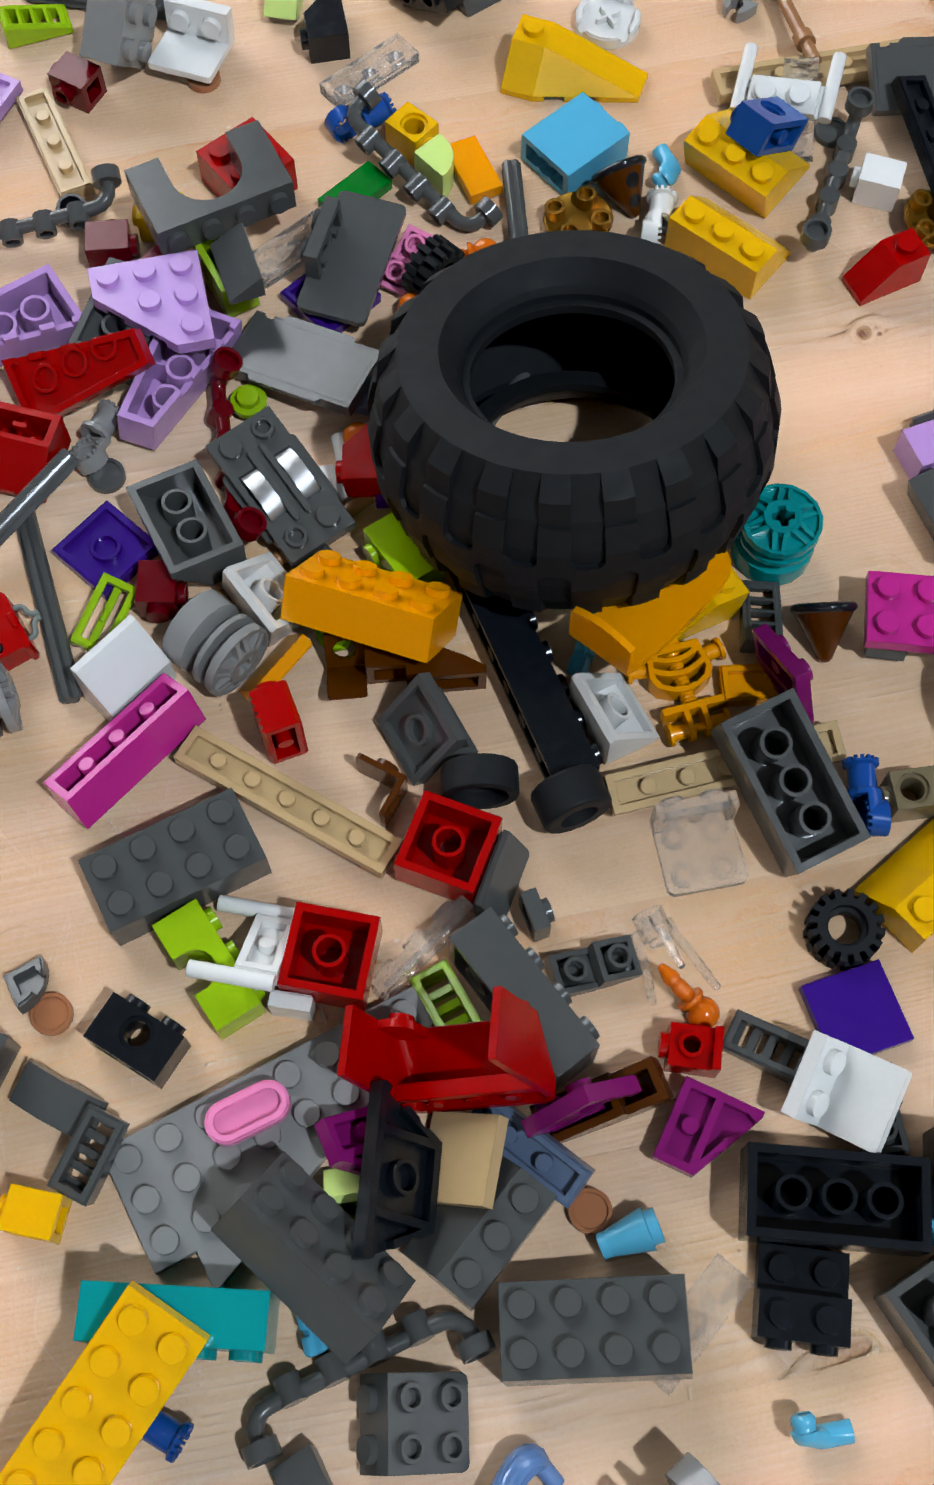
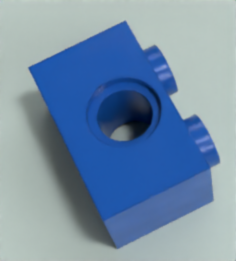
M778 96L741 101L733 110L730 117L731 123L725 134L756 157L792 151L809 118Z

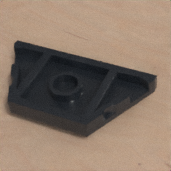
M384 1079L370 1083L351 1260L355 1261L371 1259L375 1257V1254L385 1250L396 1249L408 1244L410 1240L421 1239L433 1234L435 1231L442 1142L431 1129L423 1126L420 1117L410 1105L400 1106L390 1094L393 1086Z

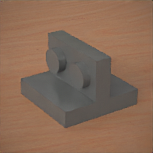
M430 672L418 673L376 720L413 786L425 784L439 770L443 763L451 758L478 753L476 746L441 687H438Z

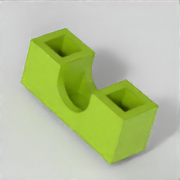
M196 898L152 925L179 971L187 967L189 959L208 961L230 967L235 966L240 953L232 940L224 944L217 933L218 930L223 928L220 920L211 906L203 910ZM212 982L207 988L194 995L222 1040L266 1013L260 1000L267 995L262 990Z

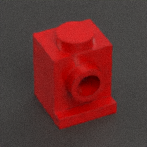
M671 1022L667 1032L660 1031L657 1057L664 1058L663 1071L715 1078L721 1071L724 1027L715 1026L714 1028ZM685 1040L696 1041L699 1047L698 1051L695 1053L686 1051L683 1042Z

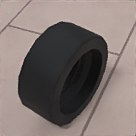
M492 753L467 754L451 758L443 763L441 767V796L477 809L498 808L516 801L520 794L518 765L515 760L507 756Z

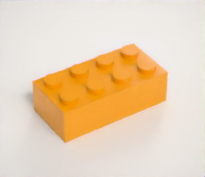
M321 550L285 575L280 619L428 663L456 636L463 593L450 589L449 585L442 582H424L414 579V576L408 572H390L377 568V565L370 561H353L342 558L341 554L336 551Z

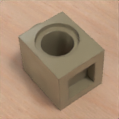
M934 765L889 771L878 788L882 790L883 799H887L889 802L891 823L934 817ZM900 789L911 791L915 795L916 801L906 799Z

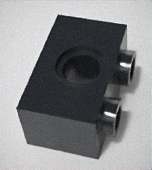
M113 992L83 1037L91 1045L162 1090L191 1047L188 1040L183 1036L186 1029L167 1016H164L161 1021L148 1014L151 1007L133 994L129 993L127 998L124 999ZM141 1028L150 1029V1037L145 1044L131 1046L130 1040L136 1030Z

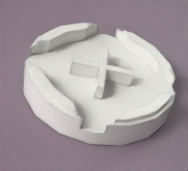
M582 0L576 9L575 29L579 36L606 50H614L625 47L634 41L639 33L641 13L639 8L636 9L633 6L634 1Z

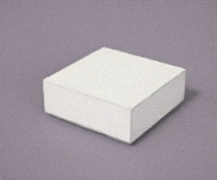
M275 989L273 992H270L267 1006L272 1015L314 1022L316 1005L311 995Z

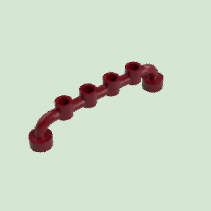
M230 347L218 348L210 360V369L213 372L211 384L212 405L206 415V421L211 427L216 429L217 436L215 439L231 430L230 418L234 413V407L227 400L226 383L227 380H232L238 375L243 365L241 355ZM219 470L215 477V485L218 489L225 492L226 500L223 503V507L241 540L249 542L258 540L267 527L265 515L254 507L241 508L223 483L224 474Z

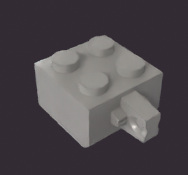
M87 0L80 56L115 66L145 69L152 51L149 41L154 38V25L157 19L156 0Z

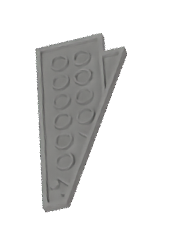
M413 986L365 1011L377 1020L387 1019L391 1013H406L414 1016V1021L424 1027H433V1022ZM343 1023L123 1139L109 1173L155 1274L159 1275L198 1254L213 1288H223L243 1262L210 1229L284 1151L312 1178L327 1159L314 1124L325 1117L368 1106L369 1092L337 1076ZM262 1080H275L286 1088L291 1098V1109L286 1119L280 1124L230 1147L216 1144L206 1133L204 1126L205 1116L209 1108L216 1102Z

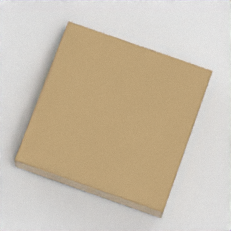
M433 1112L430 1129L442 1142L437 1204L493 1210L509 1118L499 1114Z

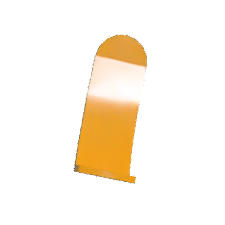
M728 550L725 553L716 554L709 561L707 570L696 579L685 585L670 584L660 590L658 598L634 606L622 603L602 607V612L595 614L576 606L571 611L569 634L626 676L635 672L676 638L722 591L731 573V558Z

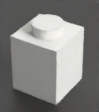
M866 152L862 167L855 165L849 187L855 188L851 203L892 213L902 185L907 162Z

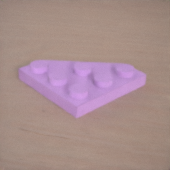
M197 249L87 268L92 299L95 307L107 314L109 311L124 319L126 325L141 329L142 333L148 337L151 335L166 342L168 348L179 354L217 348Z

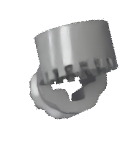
M110 399L100 400L97 404V412L90 420L84 421L81 425V439L70 450L79 461V465L76 468L83 475L97 472L108 460V454L105 450L111 443V436L118 428L117 414L121 407L120 405L115 407L116 403H111Z

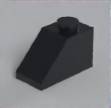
M315 0L303 13L305 28L299 29L302 50H309L311 64L349 59V34L342 0Z

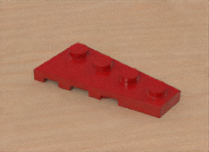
M137 328L94 337L91 340L80 343L61 345L60 348L29 353L27 356L1 360L20 406L60 416L69 413L156 364L142 330Z

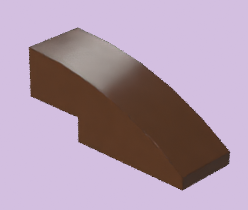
M364 644L368 684L407 681L408 685L418 673L430 672L436 684L442 688L443 692L486 689V665L464 654L442 648L428 663H424Z
M650 1056L614 1073L607 1072L591 1079L592 1083L635 1074L642 1091L631 1097L627 1096L610 1100L604 1104L605 1109L549 1134L560 1143H564L675 1100L659 1060ZM563 1091L556 1095H559V1097L562 1098L563 1096L567 1095V1092ZM535 1104L529 1106L532 1114L536 1113Z

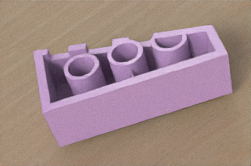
M49 263L0 288V366H3L1 360L19 358L27 356L29 353L60 348L61 345L68 344L82 315V312Z
M209 309L217 348L184 354L171 350L167 347L166 342L153 336L149 349L156 364L135 375L117 414L120 439L156 450L212 382L213 372L210 369V360L218 348H233L242 334V320Z

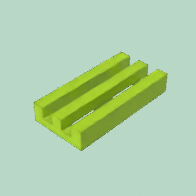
M103 572L70 639V644L81 646L85 651L89 652L97 645L96 643L122 591L127 592L128 595L110 632L127 618L135 601L136 587ZM107 584L114 586V589L89 640L83 638L82 635Z

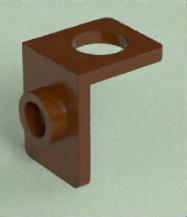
M324 633L328 699L341 700L367 697L364 644ZM346 640L352 642L356 646V650L352 655L344 657L337 655L333 651V647L337 642Z
M358 753L356 757L357 770L392 788L379 812L380 825L387 828L408 791L407 776L398 772L397 766L386 759L378 758L376 761L362 753Z

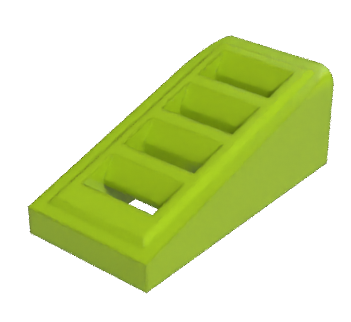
M65 4L0 6V21L9 49L74 33ZM59 17L60 22H53L54 18Z
M447 959L409 978L434 1027L482 1021ZM447 978L448 984L427 994V988ZM453 994L456 995V998L435 1008L434 1004ZM462 1009L464 1010L465 1013L446 1022L445 1024L443 1023V1019L451 1016L452 1014Z

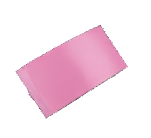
M408 224L395 251L392 252L380 287L399 296L408 293L401 285L403 282L401 279L402 274L407 272L404 267L406 263L411 262L412 259L409 258L411 254L418 252L417 246L420 243L425 245L426 238L429 236L433 238L434 235Z

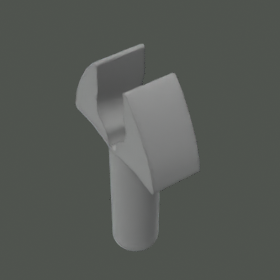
M723 0V18H726L731 9L740 6L735 24L744 22L756 14L758 3L751 0Z

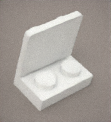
M163 0L167 31L148 60L149 69L198 82L211 83L235 42L232 7L205 0Z
M814 1030L781 1113L817 1126L870 1153H881L911 1080L912 1072Z

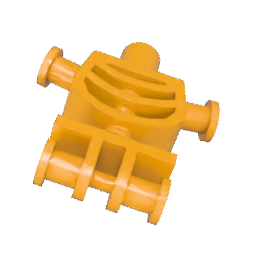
M717 637L711 639V644L705 647L701 646L697 638L679 642L678 639L674 638L650 661L627 676L625 675L628 684H632L633 680L646 679L647 688L656 699L681 702V705L662 709L659 717L661 725H664L665 737L670 747L676 746L677 741L688 739L690 743L697 741V732L701 731L704 732L706 738L712 737L710 730L732 718L728 708H723L725 702L723 693L699 700L695 696L709 683L713 669L711 661L716 658L719 660L726 658L725 648ZM694 660L696 661V662H694L693 664H691L690 666L686 667L687 665H689V664H690L691 662H693ZM699 672H702L703 675L697 681L690 683L692 678ZM721 710L720 714L712 716L709 714L710 712ZM698 716L700 723L694 724L692 717ZM680 720H681V723H682V724L675 725V726H672V725L670 724V723H672V722H676V721H680Z

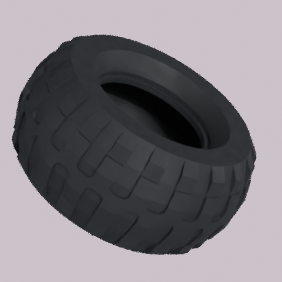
M590 230L552 231L509 239L475 251L454 265L440 270L421 285L420 294L404 302L391 320L390 334L381 343L367 400L369 415L367 425L368 436L380 492L397 521H400L406 535L419 548L424 559L438 571L453 572L454 575L458 576L461 587L481 597L498 596L511 601L512 607L528 611L542 612L545 608L573 610L578 606L591 613L602 612V607L622 603L634 606L656 599L660 595V590L670 584L685 585L696 579L707 570L709 561L716 554L725 553L757 506L759 497L770 480L774 468L782 409L781 398L775 379L776 374L765 341L762 325L755 314L744 309L743 296L725 279L707 271L703 263L681 252L638 237ZM524 372L530 374L528 378L509 385L519 374ZM570 398L612 402L634 409L653 420L650 424L635 431L615 437L584 442H557L533 439L510 433L492 424L494 420L518 408L548 400Z

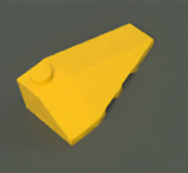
M522 14L512 37L500 93L531 102H544V97H564V102H569L584 92L587 96L594 97L597 102L638 103L646 84L648 73L555 22Z

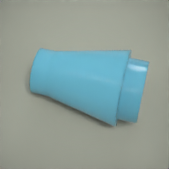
M639 1207L604 1231L595 1234L605 1260L617 1256L657 1251L656 1246L666 1242L653 1207L643 1211Z

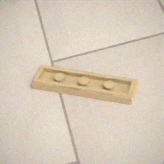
M48 86L16 97L21 113L59 197L61 198L63 195L70 193L78 194L81 197L94 194L93 183Z

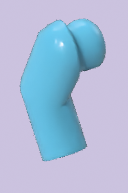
M660 144L652 152L653 157L659 164V171L652 175L651 180L655 186L658 185L661 188V185H664V188H666L667 185L672 186L676 183L681 168L667 144Z
M810 1411L797 1412L791 1416L790 1422L793 1430L790 1434L797 1445L815 1449H829L855 1443L854 1431L849 1418L816 1424V1418Z

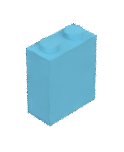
M582 92L522 134L521 159L562 195L574 192L581 186H587L591 183L593 174L617 161L625 159L628 152L630 132L621 122H617L598 102L593 101Z

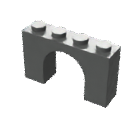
M258 120L225 132L230 159L241 178L230 192L221 197L198 200L181 194L172 185L159 158L124 170L131 196L162 255L183 252L208 240L217 239L239 223H243V226L247 227L257 221L275 214L284 213L288 209L296 207L293 181Z

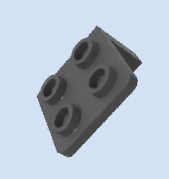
M463 1372L360 1374V1386L356 1395L357 1408L360 1412V1437L356 1446V1455L360 1463V1475L405 1476L463 1473L467 1471L470 1464L468 1379Z

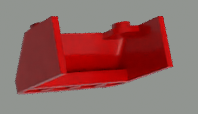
M502 986L493 987L491 1020L426 1028L415 1022L414 1016L406 1013H391L387 1019L377 1020L354 1005H348L345 1008L337 1076L367 1092H370V1083L372 1081L387 1080L393 1086L390 1094L401 1107L410 1105L416 1113L425 1114L541 1104L555 1100L556 1077L537 1010L530 1006L529 1002L518 998Z

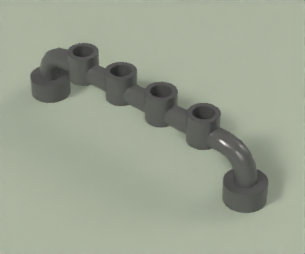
M362 79L352 89L355 97L349 104L348 120L353 130L358 134L354 139L355 143L368 156L373 151H376L383 158L378 163L380 168L391 179L397 174L405 179L407 183L403 186L404 191L415 202H418L423 197L431 205L427 210L428 214L438 225L442 226L448 221L452 226L461 231L471 232L479 230L486 224L493 228L503 218V214L498 206L486 196L474 206L476 215L472 217L461 215L446 196L437 192L421 172H417L409 165L405 157L397 149L392 148L372 125H368L362 119L361 113L364 107L372 111L381 102V97L368 81Z
M864 86L854 87L848 92L845 110L849 116L843 134L836 141L832 155L834 161L828 165L824 178L825 187L820 190L815 205L816 213L805 222L802 229L801 242L811 253L825 248L829 243L832 233L830 216L835 213L839 202L840 192L838 190L843 188L849 171L847 164L851 163L857 147L856 136L861 120L871 113L875 102L874 92Z
M104 163L91 169L93 186L101 190L99 197L93 201H72L66 205V208L59 210L43 209L35 211L32 217L20 220L15 218L1 220L0 240H2L3 246L8 248L19 247L24 244L23 234L34 231L37 238H53L57 235L56 226L69 223V227L72 230H85V222L90 221V217L105 212L112 205L115 198V189L122 184L119 167L115 164Z
M419 1309L399 1320L403 1330L386 1338L383 1329H381L379 1334L346 1365L331 1351L315 1360L318 1371L302 1379L298 1370H293L277 1377L272 1381L275 1392L257 1402L248 1417L246 1432L249 1445L241 1450L247 1469L251 1470L260 1467L283 1454L277 1435L266 1436L265 1433L266 1421L272 1414L293 1407L306 1400L309 1396L321 1390L334 1387L367 1368L382 1364L394 1355L410 1347L421 1345L446 1330H454L460 1334L463 1341L456 1345V1349L463 1364H469L497 1349L490 1331L480 1332L472 1319L461 1312L448 1310L428 1317L425 1309Z

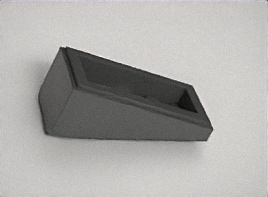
M742 580L749 592L770 593V597L750 596L749 593L741 606L740 653H755L752 628H757L767 623L777 635H783L779 582ZM750 604L770 605V609L751 608ZM751 616L770 617V621L751 620Z
M737 1009L723 1039V1051L792 1085L810 1040ZM749 1026L754 1030L746 1047L738 1046L746 1027ZM764 1034L769 1039L762 1054L759 1055L754 1052ZM780 1042L786 1046L777 1063L771 1059ZM796 1050L802 1053L795 1070L788 1068Z
M89 1103L47 1186L85 1207L94 1204L106 1181L130 1123L93 1103ZM94 1120L114 1130L110 1138L91 1128ZM87 1137L106 1146L103 1152L100 1153L84 1144ZM80 1153L97 1162L95 1168L79 1161ZM73 1169L90 1177L87 1184L71 1176Z

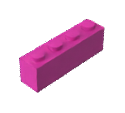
M163 673L43 783L62 808L85 828L89 829L185 740L195 725L200 726L206 718L189 690Z

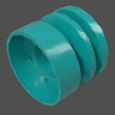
M775 483L765 486L757 506L732 544L731 554L736 567L746 578L752 581L779 582L780 585L792 583L800 577L810 562L814 548L823 530V515L818 503L806 491L794 485Z

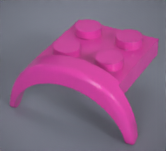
M868 571L865 583L864 648L934 654V576Z

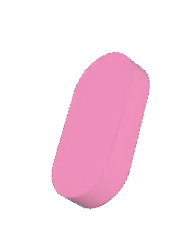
M275 1080L259 1081L213 1104L207 1111L204 1120L206 1133L220 1146H235L283 1122L291 1109L290 1095L286 1088Z

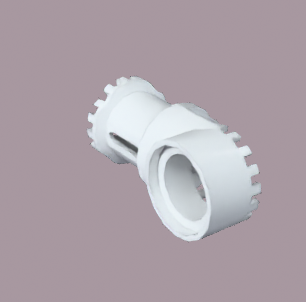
M656 185L655 189L651 188V190H648L646 200L649 204V212L642 222L641 239L660 244L661 242H658V239H661V236H658V234L667 233L669 217L673 214V207L678 201L677 191L673 192V188L670 189L668 185L666 188H664V185H661V188Z

